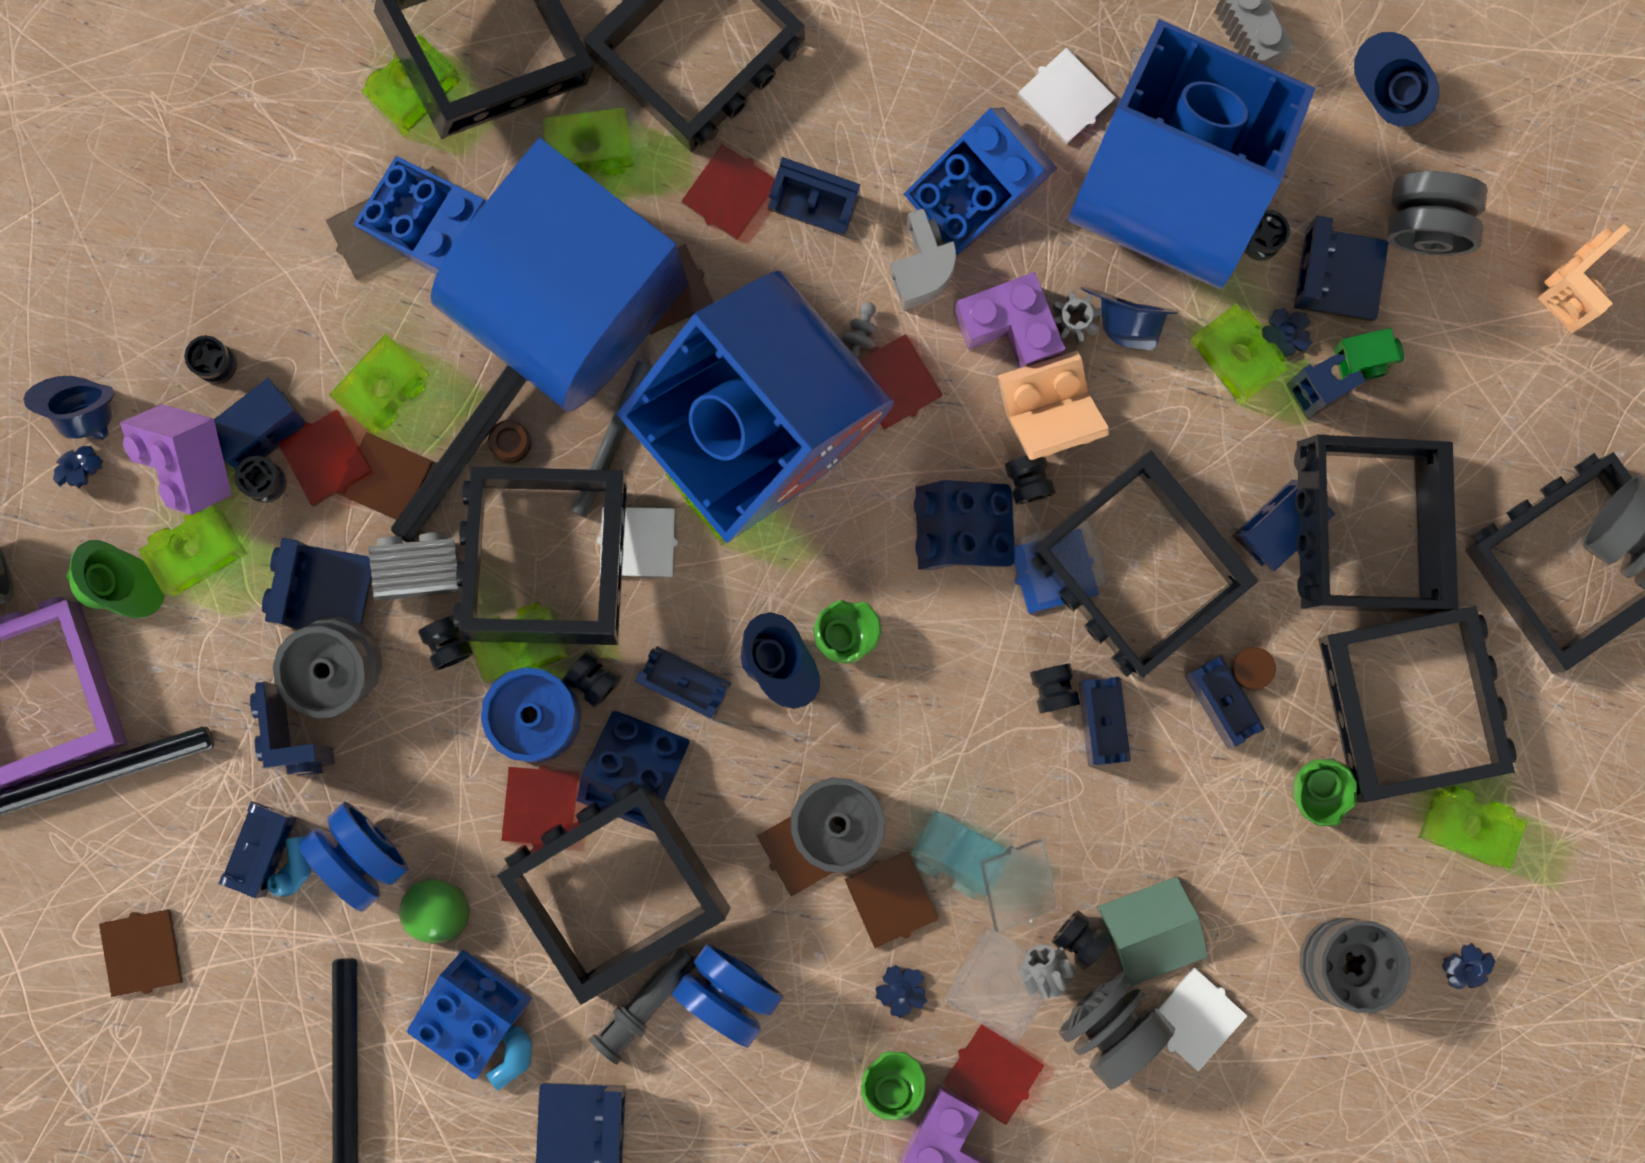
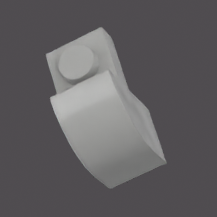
M924 208L909 213L906 225L917 254L890 264L889 273L903 311L937 298L947 288L955 265L956 250L954 242L937 246V243L942 242L938 225L934 218L927 219Z

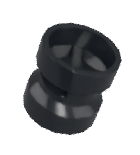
M1266 210L1244 252L1250 258L1257 261H1266L1273 258L1289 238L1290 226L1287 219L1279 212Z
M207 335L196 337L186 347L184 358L187 367L206 382L211 384L225 383L236 372L237 360L235 354L215 337Z
M1026 455L1004 464L1007 476L1013 479L1015 485L1012 494L1016 505L1038 501L1056 493L1053 481L1046 476L1045 469L1048 465L1046 457L1030 460Z
M250 456L242 460L235 472V483L239 490L256 501L262 503L273 502L279 499L285 492L287 480L284 471L265 457Z
M453 615L430 623L418 631L422 643L430 648L431 656L429 659L435 671L453 666L473 655L469 642L462 639L459 627H454Z
M589 649L572 665L563 680L572 688H579L584 693V699L595 708L615 689L622 676L613 668L606 669L601 664V658L592 649Z
M1071 663L1030 672L1032 685L1039 690L1040 697L1037 700L1039 714L1080 705L1078 692L1072 689L1070 680L1074 676Z
M1077 910L1061 926L1051 942L1057 948L1062 947L1064 951L1074 952V962L1083 970H1086L1103 953L1112 938L1102 929L1092 931L1088 917Z

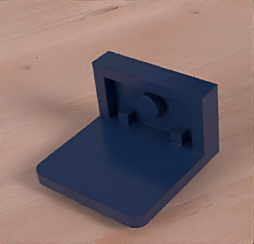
M942 480L915 487L914 510L917 521L915 550L918 556V570H935L951 566L1004 568L1014 564L1012 489L1009 485Z
M281 538L280 547H275L270 562V569L272 572H275L271 589H266L262 600V612L266 613L265 621L278 626L302 629L323 617L342 616L362 625L372 578L370 557L308 546L298 540Z
M265 681L257 682L255 684V693L250 695V707L254 719L258 718L260 735L255 737L254 744L258 761H263V768L286 771L287 775H297V777L323 774L322 766L335 764L333 748L317 744L291 747L286 702L282 699L275 684Z

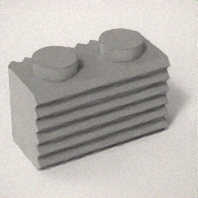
M1270 0L1218 1L1214 13L1219 15L1218 20L1223 22L1221 27L1227 29L1225 34L1230 35L1229 41L1234 42L1233 48L1238 49V54L1269 68H1274L1286 61L1295 45Z
M443 532L419 535L420 542L403 543L402 537L399 536L384 537L376 540L377 546L368 547L374 601L459 592V587L456 583L457 560L454 538L445 539Z

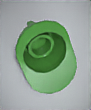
M88 540L77 546L71 555L70 569L67 571L65 578L69 581L75 598L84 606L93 609L106 608L119 615L136 619L150 616L158 611L162 605L165 594L162 578L154 567L144 560L101 540Z

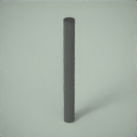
M639 360L637 361L590 470H608L627 427L617 415V412L652 369L651 365ZM580 491L571 512L587 518L598 491Z

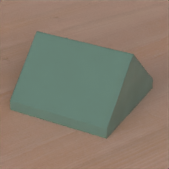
M1178 877L1170 878L1097 906L1106 931L1112 938L1111 944L1121 970L1133 981L1131 986L1208 957L1200 918Z

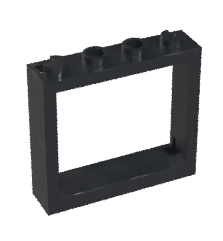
M429 0L375 1L374 13L441 139L588 84L594 69V64L560 0H534L565 60L449 102L401 11Z
M623 0L583 41L589 56L681 144L692 152L698 145L702 146L708 139L712 141L718 133L719 129L717 126L728 116L731 119L736 117L746 106V98L756 88L759 90L764 89L775 77V69L785 59L788 62L792 61L796 57V52L805 44L803 42L805 40V26L778 0L752 1L782 31L689 123L613 52L664 0Z
M1315 435L1297 441L1294 465L1298 472V491L1295 497V507L1299 513V534L1296 540V548L1300 555V577L1297 589L1301 597V609L1437 613L1458 609L1453 442L1336 435ZM1326 455L1415 460L1420 598L1330 595Z
M1152 450L1139 457L1029 548L1035 556L1031 559V563L1045 579L1051 576L1061 588L1057 592L1060 599L1071 611L1074 612L1078 609L1088 621L1084 625L1087 632L1097 643L1106 642L1115 653L1111 660L1126 677L1132 674L1134 678H1144L1259 582ZM1138 476L1142 478L1228 583L1140 658L1137 657L1050 551L1053 546Z
M1614 452L1599 459L1593 453L1574 466L1577 474L1567 481L1560 476L1540 489L1544 495L1533 504L1526 499L1506 512L1510 518L1498 528L1494 522L1485 526L1472 536L1476 543L1465 549V552L1552 674L1569 670L1645 617V590L1560 648L1490 549L1596 477H1598L1612 497L1632 478Z
M471 467L470 481H464L462 492L463 504L468 506L467 521H461L459 529L460 545L465 546L464 561H458L456 568V583L458 587H462L461 602H455L453 608L454 627H459V632L465 641L618 645L627 481L624 470ZM486 488L605 491L598 621L476 618Z
M1477 605L1318 638L1346 766L1351 769L1357 780V803L1515 773L1513 763L1517 760L1516 749L1513 741L1506 736L1503 722L1507 720V710L1503 699L1500 696L1497 697L1494 680L1497 679L1498 675L1497 666L1494 658L1487 653L1484 639L1488 636V628L1484 616L1478 614ZM1459 623L1491 763L1378 786L1347 645Z
M649 779L638 785L634 781L626 785L623 784L611 793L614 798L602 807H600L597 801L588 805L575 815L578 821L567 828H564L562 823L555 825L539 837L542 843L529 850L526 845L517 848L515 852L504 858L507 864L497 874V877L580 1005L726 920L731 908ZM638 806L701 906L586 973L523 874Z

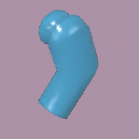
M306 836L286 839L288 862L277 874H272L269 877L267 886L271 894L282 897L290 896L296 893L309 878L311 866L299 850V843Z
M520 1026L510 1027L503 1037V1042L506 1044L504 1061L486 1073L488 1080L497 1091L525 1072L530 1066L532 1040L530 1035L525 1033L524 1029Z

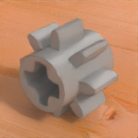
M1071 291L1065 305L1055 301L1052 308L1060 316L1053 319L1056 327L1061 332L1062 342L1067 337L1075 338L1079 346L1083 342L1085 332L1093 336L1097 334L1099 329L1091 321L1098 319L1102 314V310L1092 309L1089 304L1092 298L1090 294L1083 300L1076 298L1074 292ZM1075 312H1079L1082 315L1081 321L1077 322L1076 325L1070 324L1068 322L1070 316L1074 315Z
M1049 945L1035 946L1025 954V965L1017 967L1028 994L1031 996L1038 992L1045 999L1061 995L1067 990V978L1075 976L1071 963L1062 947L1055 951Z

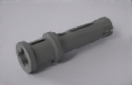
M681 946L675 949L637 995L626 1006L621 1005L613 1011L615 1017L599 1035L593 1034L589 1039L591 1044L607 1059L617 1065L622 1060L620 1054L636 1036H643L647 1028L645 1023L672 994L684 975H688L693 970L695 959Z

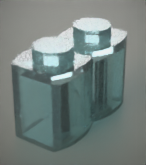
M935 810L911 855L918 859L914 867L936 879L940 872L955 879L952 888L975 899L978 892L987 897L1011 851Z

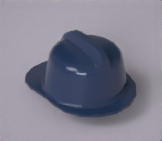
M1380 32L1369 37L1359 47L1354 60L1355 77L1377 113L1387 123L1398 127L1414 126L1424 121L1434 111L1439 100L1438 80L1417 46L1407 36L1396 32Z
M1087 287L1080 288L1082 291L1101 298L1103 329L1112 341L1124 347L1145 350L1155 349L1168 314H1179V311L1174 309L1136 304Z
M57 376L33 385L25 393L23 401L26 408L33 413L49 418L58 432L68 439L88 437L103 440L108 436L107 425L112 419L110 401L115 393L110 386L101 385L81 377Z
M772 612L759 614L749 621L743 633L740 655L742 667L746 674L760 685L770 700L778 705L791 709L808 705L815 699L820 689V675L794 624L783 615Z

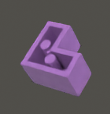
M1035 272L956 301L954 314L968 350L1007 336L1019 368L1060 356L1065 350Z
M161 404L120 422L124 435L123 446L130 461L156 468L160 483L159 494L166 507L193 515L232 496L213 418Z
M938 1085L906 1145L899 1163H991L962 1147L980 1113L977 1105Z

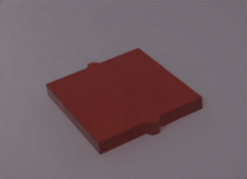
M721 144L681 202L703 217L706 225L711 226L713 224L738 240L769 196L774 178L756 167L752 158L746 160L724 144Z
M906 334L881 349L875 347L872 354L860 360L895 401L890 412L880 422L883 430L908 416L916 417L917 411L943 396Z
M337 409L313 424L305 423L303 430L279 443L282 452L312 506H316L338 492L345 493L349 485L372 472L342 414Z
M541 766L539 769L509 767L501 840L532 843V846L535 847L542 843L539 837L555 825L562 823L564 828L572 825L575 816L579 773L552 771L547 766Z
M981 1023L965 1049L960 1048L958 1050L960 1057L943 1083L1006 1125L1021 1101L1029 1098L1028 1090L1044 1065Z

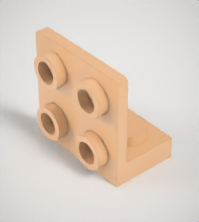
M1626 223L1613 232L1607 226L1597 236L1591 238L1576 251L1571 260L1559 267L1544 281L1549 288L1538 299L1571 333L1599 317L1613 304L1606 297L1607 292L1597 280L1588 278L1584 272L1630 230Z
M1077 350L998 375L1006 416L1030 460L1048 457L1056 452L1080 444H1088L1109 435L1108 425L1088 393L1083 361Z

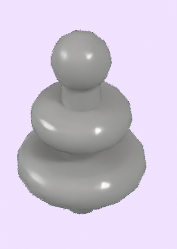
M866 302L861 306L860 319H853L850 322V326L855 330V333L845 332L842 335L843 342L852 346L851 351L856 357H858L860 349L872 350L875 348L873 339L867 337V334H873L876 331V326L870 322L871 317L876 312L875 305L871 302Z

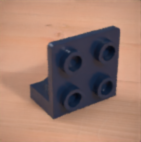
M1316 216L1305 231L1294 308L1374 321L1378 317L1389 245L1388 241L1332 231L1333 218Z
M612 711L581 775L576 801L585 805H590L597 801L600 807L614 799L611 793L623 784L626 785L634 781L638 785L649 779L665 803L666 796L689 747V739L624 713ZM638 806L618 817L653 831Z
M542 1083L539 1087L536 1163H623L626 1085Z

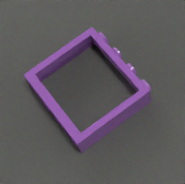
M55 597L39 603V610L24 614L23 611H18L0 617V642L60 620L97 730L94 733L0 767V791L128 744L80 603L64 600L63 597Z

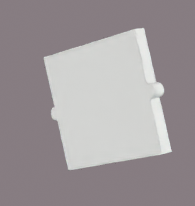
M1067 48L1046 67L1040 66L1037 75L1018 92V96L1066 145L1087 126H1094L1096 118L1116 99Z
M602 507L601 537H598V538H597V543H598V545L601 546V551H600V573H601V556H602L604 507ZM626 507L622 576L673 577L674 548L678 546V541L674 538L675 508Z
M1193 967L1157 1009L1175 1028L1174 1035L1167 1043V1050L1170 1052L1176 1051L1199 1072L1244 1021L1247 1015L1225 996L1226 991L1224 988L1215 987Z

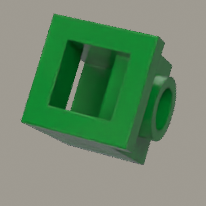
M1392 328L1345 338L1333 347L1335 355H1345L1346 357L1338 365L1341 379H1345L1348 374L1358 371L1363 374L1365 380L1379 378L1389 374L1388 368L1392 365L1404 361L1401 341L1398 338H1394Z

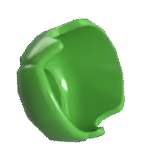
M842 599L838 600L819 613L813 627L817 648L831 661L844 664L856 663L869 655L877 646L882 633L880 617L865 601L851 603Z
M1316 759L1304 765L1295 776L1292 796L1304 818L1318 826H1336L1341 824L1344 815L1356 806L1357 780L1351 769L1336 759Z
M429 878L414 883L403 895L399 908L400 923L404 926V930L411 937L424 943L443 944L456 939L465 929L468 923L470 908L465 894L460 888L443 880Z
M884 1052L866 1068L862 1077L861 1096L868 1110L885 1121H902L913 1115L922 1105L925 1099L927 1077L920 1062L906 1052Z

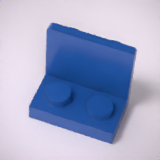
M462 950L440 974L407 1032L470 1078L477 1079L507 1031L526 1009L532 997L468 952Z

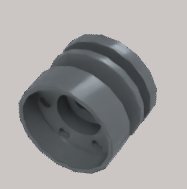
M1637 475L1626 482L1603 507L1589 528L1583 542V547L1606 564L1615 563L1625 555L1620 572L1627 578L1635 576V583L1645 590V478Z
M1334 917L1319 923L1306 936L1300 950V971L1305 985L1318 999L1333 1006L1357 1013H1376L1391 1007L1404 994L1410 979V957L1404 942L1392 929L1374 921ZM1345 955L1353 957L1348 963L1350 971L1343 970L1342 968L1347 963Z
M1123 972L1114 976L1106 983L1098 985L1082 998L1073 1008L1071 1015L1058 1032L1067 1043L1081 1035L1073 1047V1050L1079 1056L1091 1051L1095 1047L1099 1049L1093 1057L1089 1068L1110 1090L1118 1088L1141 1071L1166 1046L1175 1032L1174 1026L1154 1006L1136 1015L1134 1011L1140 1005L1144 994L1137 988L1124 996L1133 981Z

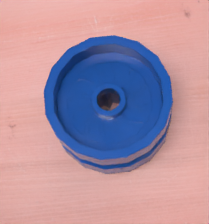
M524 667L507 672L491 685L483 699L481 721L485 736L498 752L512 760L541 763L557 758L571 747L580 730L582 713L576 694L565 681L543 669ZM529 707L535 709L538 714L537 719L533 723H526L529 717L525 711Z
M343 802L327 817L332 834L323 829H314L299 843V850L315 873L333 892L352 908L363 912L380 897L379 885L376 880L383 884L393 885L409 870V867L394 844L366 815L350 803Z
M706 943L695 959L694 964L696 969L712 983L709 984L694 975H684L673 991L672 996L714 1030L737 1044L749 1048L761 1031L759 1021L744 1006L758 1014L771 1016L782 1000L783 995L748 964L733 955L730 956L714 945Z

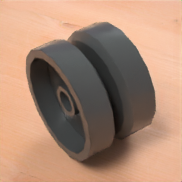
M1423 171L1399 176L1394 181L1391 200L1393 207L1398 212L1393 213L1389 218L1388 242L1399 249L1427 255L1450 256L1477 251L1481 247L1483 224L1477 216L1486 210L1488 194L1486 184L1476 178L1450 172Z
M342 616L323 617L290 634L277 649L273 663L274 682L282 699L296 712L312 718L334 717L366 698L377 685L382 669L380 649L373 635L360 623Z
M829 778L812 784L799 796L791 812L790 832L796 849L810 864L824 871L847 872L863 866L877 853L884 838L885 816L879 800L866 786L852 779ZM840 816L845 820L844 824L846 827L841 833L831 831L829 822L833 817Z

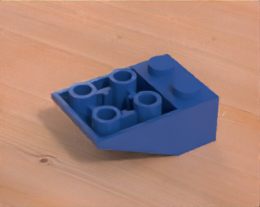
M1004 107L989 108L904 195L917 210L924 208L928 220L935 219L941 238L946 244L954 242L956 255H959L1032 194L1058 168Z
M395 156L353 225L437 275L452 245L486 200Z

